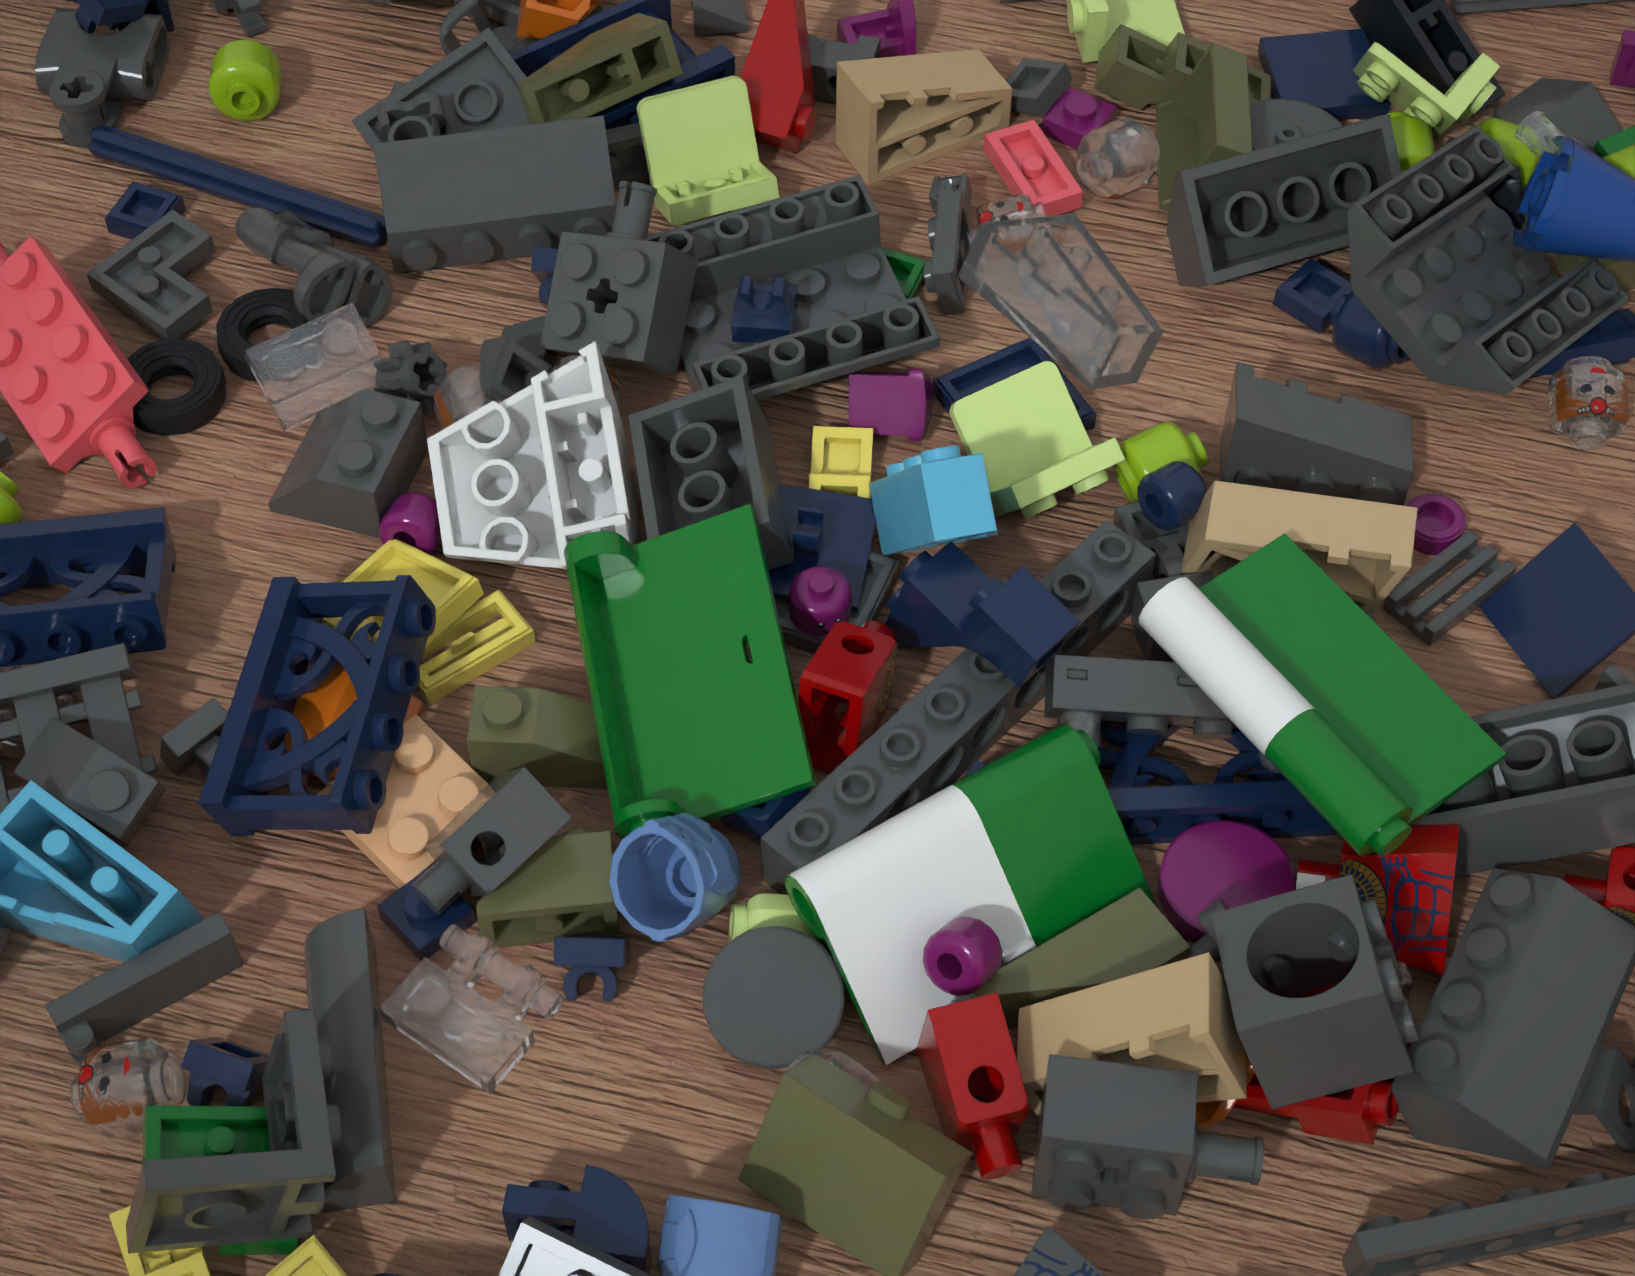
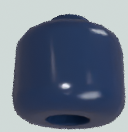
M1172 461L1141 479L1137 489V497L1140 508L1150 523L1159 529L1171 531L1193 520L1207 490L1203 477L1186 462Z

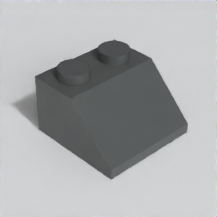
M362 389L316 414L268 503L270 511L380 538L379 525L383 516L396 498L407 493L428 452L421 402Z

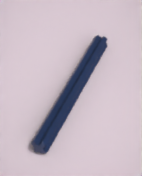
M107 125L93 128L89 135L91 141L88 149L96 157L251 208H264L272 211L275 215L283 211H290L315 229L373 248L383 244L387 238L383 215Z

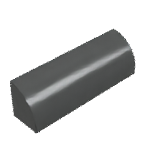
M365 908L341 913L323 921L308 934L304 943L308 1010L314 1009L318 1037H328L331 1045V1077L328 1082H324L327 1105L336 1104L338 1106L341 1119L340 1147L338 1150H333L336 1177L334 1182H323L326 1200L322 1208L323 1213L396 1202L376 948Z

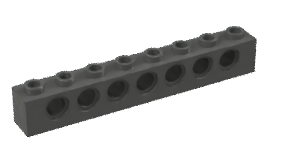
M1105 520L1039 581L1080 620L1063 649L1056 655L1087 657L1132 614L1137 582L1151 580L1156 553L1108 520ZM965 649L760 838L762 880L779 894L788 895L785 885L786 875L953 784L976 760H979L1045 697L1046 665L1048 662L1019 688L991 662L979 654Z

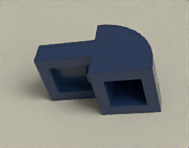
M586 1165L581 1192H572L567 1186L549 1180L532 1181L528 1186L507 1184L502 1215L509 1241L514 1240L521 1222L531 1216L651 1274L652 1255L644 1207L634 1190L615 1174L605 1169Z

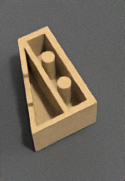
M979 49L837 62L836 145L867 185H870L983 140L984 134L1009 127L1012 87Z

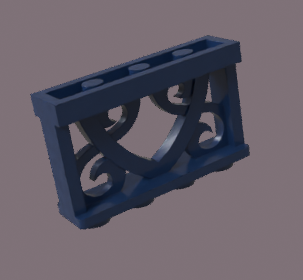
M165 507L0 524V597L18 588L63 584L74 588L53 602L10 606L0 601V667L42 663L122 643L127 646L131 653L165 649L167 643L166 624L171 573L175 572L176 553ZM116 591L130 592V593H132V594H122V595H120V594H119L118 592H116Z
M398 575L395 580L306 584H301L296 577L272 578L198 802L231 836H254L256 830H353L356 834H370L372 832L377 812L383 806L386 798V781L395 751L402 743L403 723L410 698L419 684V668L426 643L436 625L435 605L411 575ZM370 616H384L381 627L376 622L366 624L355 633L352 641H349L355 629ZM342 617L335 630L321 623L323 618ZM380 629L377 641L372 642L373 636ZM310 662L313 666L306 672L308 663ZM338 662L349 675L357 699L335 722L309 740L304 726L292 715L297 698L321 684ZM286 733L291 735V751H289V747L284 742ZM336 768H338L334 784L332 786L330 780L331 774ZM315 771L323 783L332 786L330 795H310L307 788V775ZM289 784L291 795H267L268 791Z
M1057 718L1059 725L1065 723L1072 726L1076 731L1079 729L1084 730L1085 724H1125L1119 729H1110L1104 725L1102 726V733L1105 739L1114 746L1124 748L1122 752L1108 750L1097 744L1096 746L1100 754L1099 765L1114 768L1109 789L1107 790L1131 845L1171 843L1179 834L1192 826L1204 822L1222 820L1251 825L1272 838L1333 836L1337 834L1336 830L1240 729H1234L1233 737L1224 740L1232 744L1242 754L1233 757L1223 765L1216 776L1214 784L1194 785L1190 778L1174 764L1150 756L1165 739L1184 726L1167 725L1166 734L1144 735L1127 732V722ZM1251 768H1258L1248 772L1247 779L1255 782L1234 783L1233 778L1239 773ZM1156 776L1163 778L1171 785L1147 787L1155 782Z

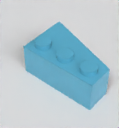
M959 445L920 452L921 455L909 457L903 459L901 463L886 466L887 477L869 483L883 556L943 546L950 541L959 543L998 536L983 453L961 456Z
M32 780L0 814V924L126 962L203 921V916L177 888Z

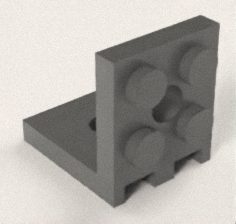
M314 1009L284 1011L262 1076L270 1151L143 1161L126 1222L128 1254L311 1237L313 1232L311 1214H318L322 1211L326 1201L323 1182H334L336 1171L333 1150H338L341 1142L339 1109L336 1104L327 1105L324 1082H328L331 1077V1045L328 1037H318Z

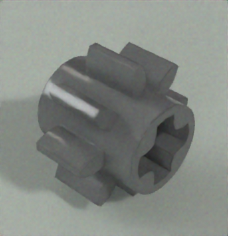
M408 340L389 344L388 350L391 357L376 360L373 363L377 369L374 391L421 402L422 413L432 411L433 402L431 397L436 394L435 392L440 386L439 395L447 394L448 389L445 387V368L447 363L442 362L436 354L431 352L430 342L411 345Z

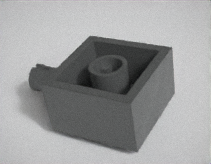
M620 181L612 232L605 233V236L561 232L539 348L572 361L581 356L579 353L580 349L596 341L606 367L676 376L698 260L667 243L646 240L657 189L643 183L632 182V186H630V182Z
M1049 1054L1038 1116L1031 1197L1047 1199L1053 1206L1069 1210H1079L1090 1205L1120 1208L1124 1214L1138 1219H1155L1163 1214L1176 1216L1185 1182L1191 1183L1193 1176L1248 1182L1251 1185L1258 1186L1262 1174L1264 1140L1263 1137L1257 1136L1250 1138L1198 1131L1197 1123H1195L1198 1073Z

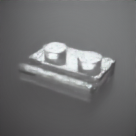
M353 302L246 349L244 355L271 408H274L284 432L314 419L319 412L362 389L374 391L377 369L373 363L381 359L380 352Z

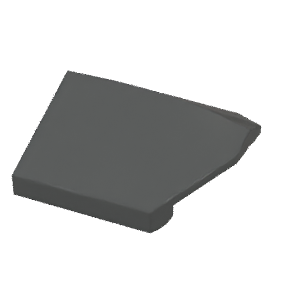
M1541 78L1494 110L1492 116L1534 130L1539 137L1541 152L1546 151L1549 139L1559 134L1560 136L1573 139L1600 156L1594 149L1597 141L1623 131L1592 82Z

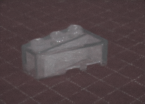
M1075 214L981 223L958 274L961 280L1089 389L1137 383L1164 332Z

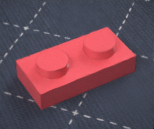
M1034 119L984 134L983 151L1015 200L1023 203V212L1031 224L1082 207L1083 190Z

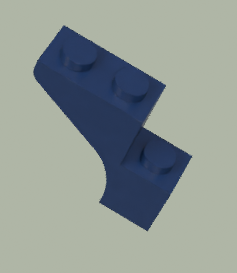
M950 541L934 556H931L927 551H923L903 570L899 579L904 584L891 596L886 604L891 612L885 625L893 631L898 648L963 647L991 662L1020 688L1050 661L1054 655L1063 649L1080 620L1024 566L1005 582L997 576L990 579L968 556Z

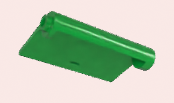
M751 504L635 545H631L622 535L609 531L587 533L573 539L566 545L564 558L615 832L618 837L624 839L636 828L645 826V822L651 819L688 813L707 822L817 785L756 514ZM747 642L749 643L750 655L752 659L751 664L749 662V657L746 648Z

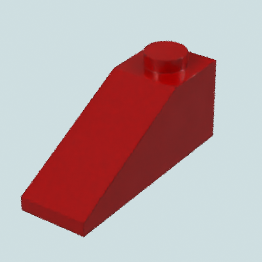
M768 0L740 78L747 86L756 142L794 154L798 153L802 140H808L811 137L817 120V109L814 108L816 103L804 0Z

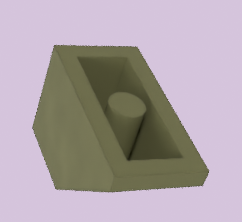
M574 829L564 832L560 836H552L493 892L483 896L476 903L483 948L490 949L554 942V937L559 935H620L618 909L615 906L609 883L613 856L610 831L592 832L585 829Z

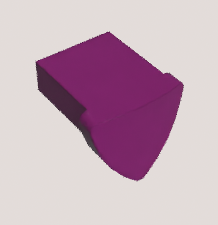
M890 0L885 10L837 19V37L839 41L856 44L859 35L881 38V58L916 55V18L913 0Z
M910 368L909 372L855 371L850 373L849 427L873 428V435L908 436V441L921 442L929 424L934 397L932 383L927 372L924 369Z

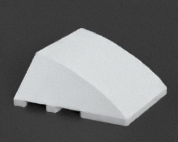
M596 341L580 349L579 353L581 356L548 374L544 370L532 377V384L500 403L495 401L489 402L427 439L443 552L447 558L567 569L564 549L569 542L581 535L609 531L622 535L631 545L641 543L642 535L623 423L599 345Z

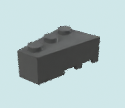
M1236 362L1220 439V481L1404 505L1413 476L1412 425L1410 415L1343 394L1338 398L1337 402L1307 393V383L1289 378L1284 386L1255 377L1253 366Z

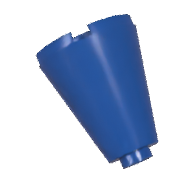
M1555 136L1552 142L1556 145L1558 151L1556 154L1543 152L1522 197L1518 213L1528 216L1525 231L1514 228V246L1526 251L1635 262V179L1573 139Z

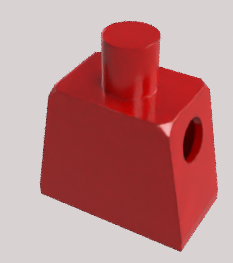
M998 993L929 1009L925 1017L916 1052L943 1134L964 1148L972 1147L982 1180L1004 1177L1020 1170L1023 1164L1014 1135L1019 1133L1029 1111V1104Z

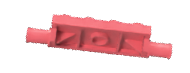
M30 235L9 256L5 251V247L0 242L1 393L50 466L67 474L83 457L100 455L107 459L124 487L136 488L146 484L148 481L137 465L140 464L147 475L151 477L155 475L157 467L155 461L146 453L135 437L137 432L133 420V407L150 390L44 243Z

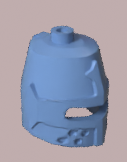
M681 813L672 817L666 816L648 820L645 822V826L636 828L622 839L612 856L609 883L616 908L632 927L651 937V940L660 942L688 935L693 930L705 926L736 897L741 879V870L738 855L726 836L711 828L709 823L691 814Z
M668 1195L656 1266L659 1270V1276H775L783 1219L775 1213L749 1207Z

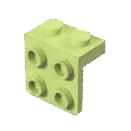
M1065 0L1067 4L1068 28L1070 33H1075L1082 63L1098 61L1099 51L1120 24L1167 46L1178 32L1185 35L1174 0Z
M1374 42L1354 67L1353 71L1360 78L1357 81L1358 86L1368 96L1378 102H1383L1387 99L1409 116L1424 120L1431 127L1433 137L1437 139L1456 120L1464 124L1472 114H1475L1497 88L1489 80L1500 66L1486 54L1482 53L1443 95L1385 47Z
M729 76L645 97L639 101L637 114L651 186L657 189V194L654 197L655 207L673 226L678 225L681 227L711 218L710 216L729 211L733 212L780 198L776 176L759 161L747 86L740 77Z
M1050 361L1041 362L954 402L950 407V417L967 455L983 453L995 517L1018 509L1021 510L1024 519L1034 516L1058 504L1054 495L1055 492L1070 485L1073 486L1076 494L1096 487L1110 480L1105 470L1106 468L1125 460L1115 437L1095 445L1091 444L1057 366Z

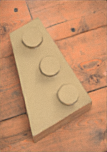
M1214 481L1204 495L1197 514L1189 523L1181 574L1186 575L1211 570L1213 578H1216L1285 533L1365 613H1374L1411 568L1418 508Z
M1209 952L1019 1008L1017 1063L1028 1098V1104L1037 1117L1039 1116L1049 1054L1198 1073L1196 1103L1247 1098L1246 1051L1236 1030L1226 982Z

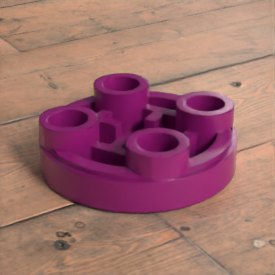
M1228 820L1200 823L1179 834L1171 842L1163 856L1158 877V893L1162 907L1168 916V921L1185 941H1198L1207 934L1197 914L1218 898H1221L1230 908L1296 890V874L1293 864L1279 843L1256 827Z

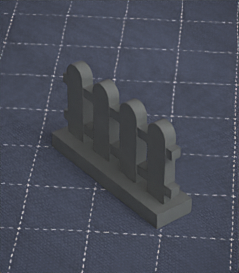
M124 643L0 672V711L15 707L17 719L0 722V742L22 737L25 753H27L51 717L66 725L89 721L93 741L147 775L158 772L153 754L144 757L140 755L130 710L142 708L143 706L138 690L125 692L123 681L138 677L132 653ZM82 691L83 703L59 708L57 697ZM0 756L1 814L25 786L8 790Z

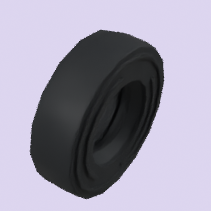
M280 288L259 289L236 298L223 310L216 324L217 345L221 357L231 372L245 380L259 383L281 382L304 373L317 361L323 347L322 324L308 321L299 313L294 304V291ZM278 323L287 325L292 330L290 338L276 346L258 347L250 344L248 341L250 333L263 325Z
M182 338L158 340L139 348L127 358L149 390L157 380L168 375L183 374L190 376L194 380V385L189 392L173 399H158L153 397L149 391L133 407L134 425L143 431L162 436L186 434L205 426L219 413L226 399L225 373L213 351L201 343Z

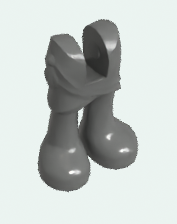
M251 208L244 211L237 219L235 225L236 234L246 247L256 255L268 259L272 264L291 268L300 275L294 287V304L299 313L308 321L316 324L327 322L342 308L347 319L358 326L365 327L376 323L387 312L392 301L393 287L386 272L369 258L334 247L333 240L327 232L314 229L290 211H283L275 215L272 211L264 208Z

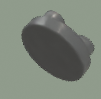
M760 927L737 936L715 957L707 972L703 986V1011L713 1037L732 1058L757 1068H788L795 1066L812 1053H819L832 1039L843 1014V981L832 956L814 938L787 927Z

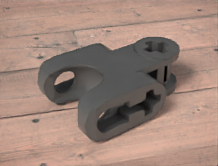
M57 9L38 49L35 76L39 91L42 94L50 95L54 107L63 112L59 129L65 142L71 146L88 148L91 141L89 135L93 128H99L102 125L116 128L126 99L145 101L153 99L170 53L166 25L162 15L143 14L142 19L131 21L120 32L97 36L87 33L75 19L76 10Z

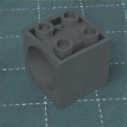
M1352 874L1211 914L1236 1030L1271 1109L1414 1072L1406 1044L1419 1041L1409 1003L1407 998H1404L1400 984L1403 980L1391 941L1388 940L1376 899L1361 901ZM1337 984L1321 994L1300 998L1315 988Z

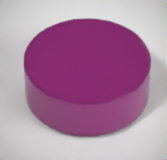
M1424 494L1415 497L1407 504V506L1418 508L1414 550L1427 555H1438L1463 535L1466 526L1465 514L1462 508L1450 498L1438 494Z

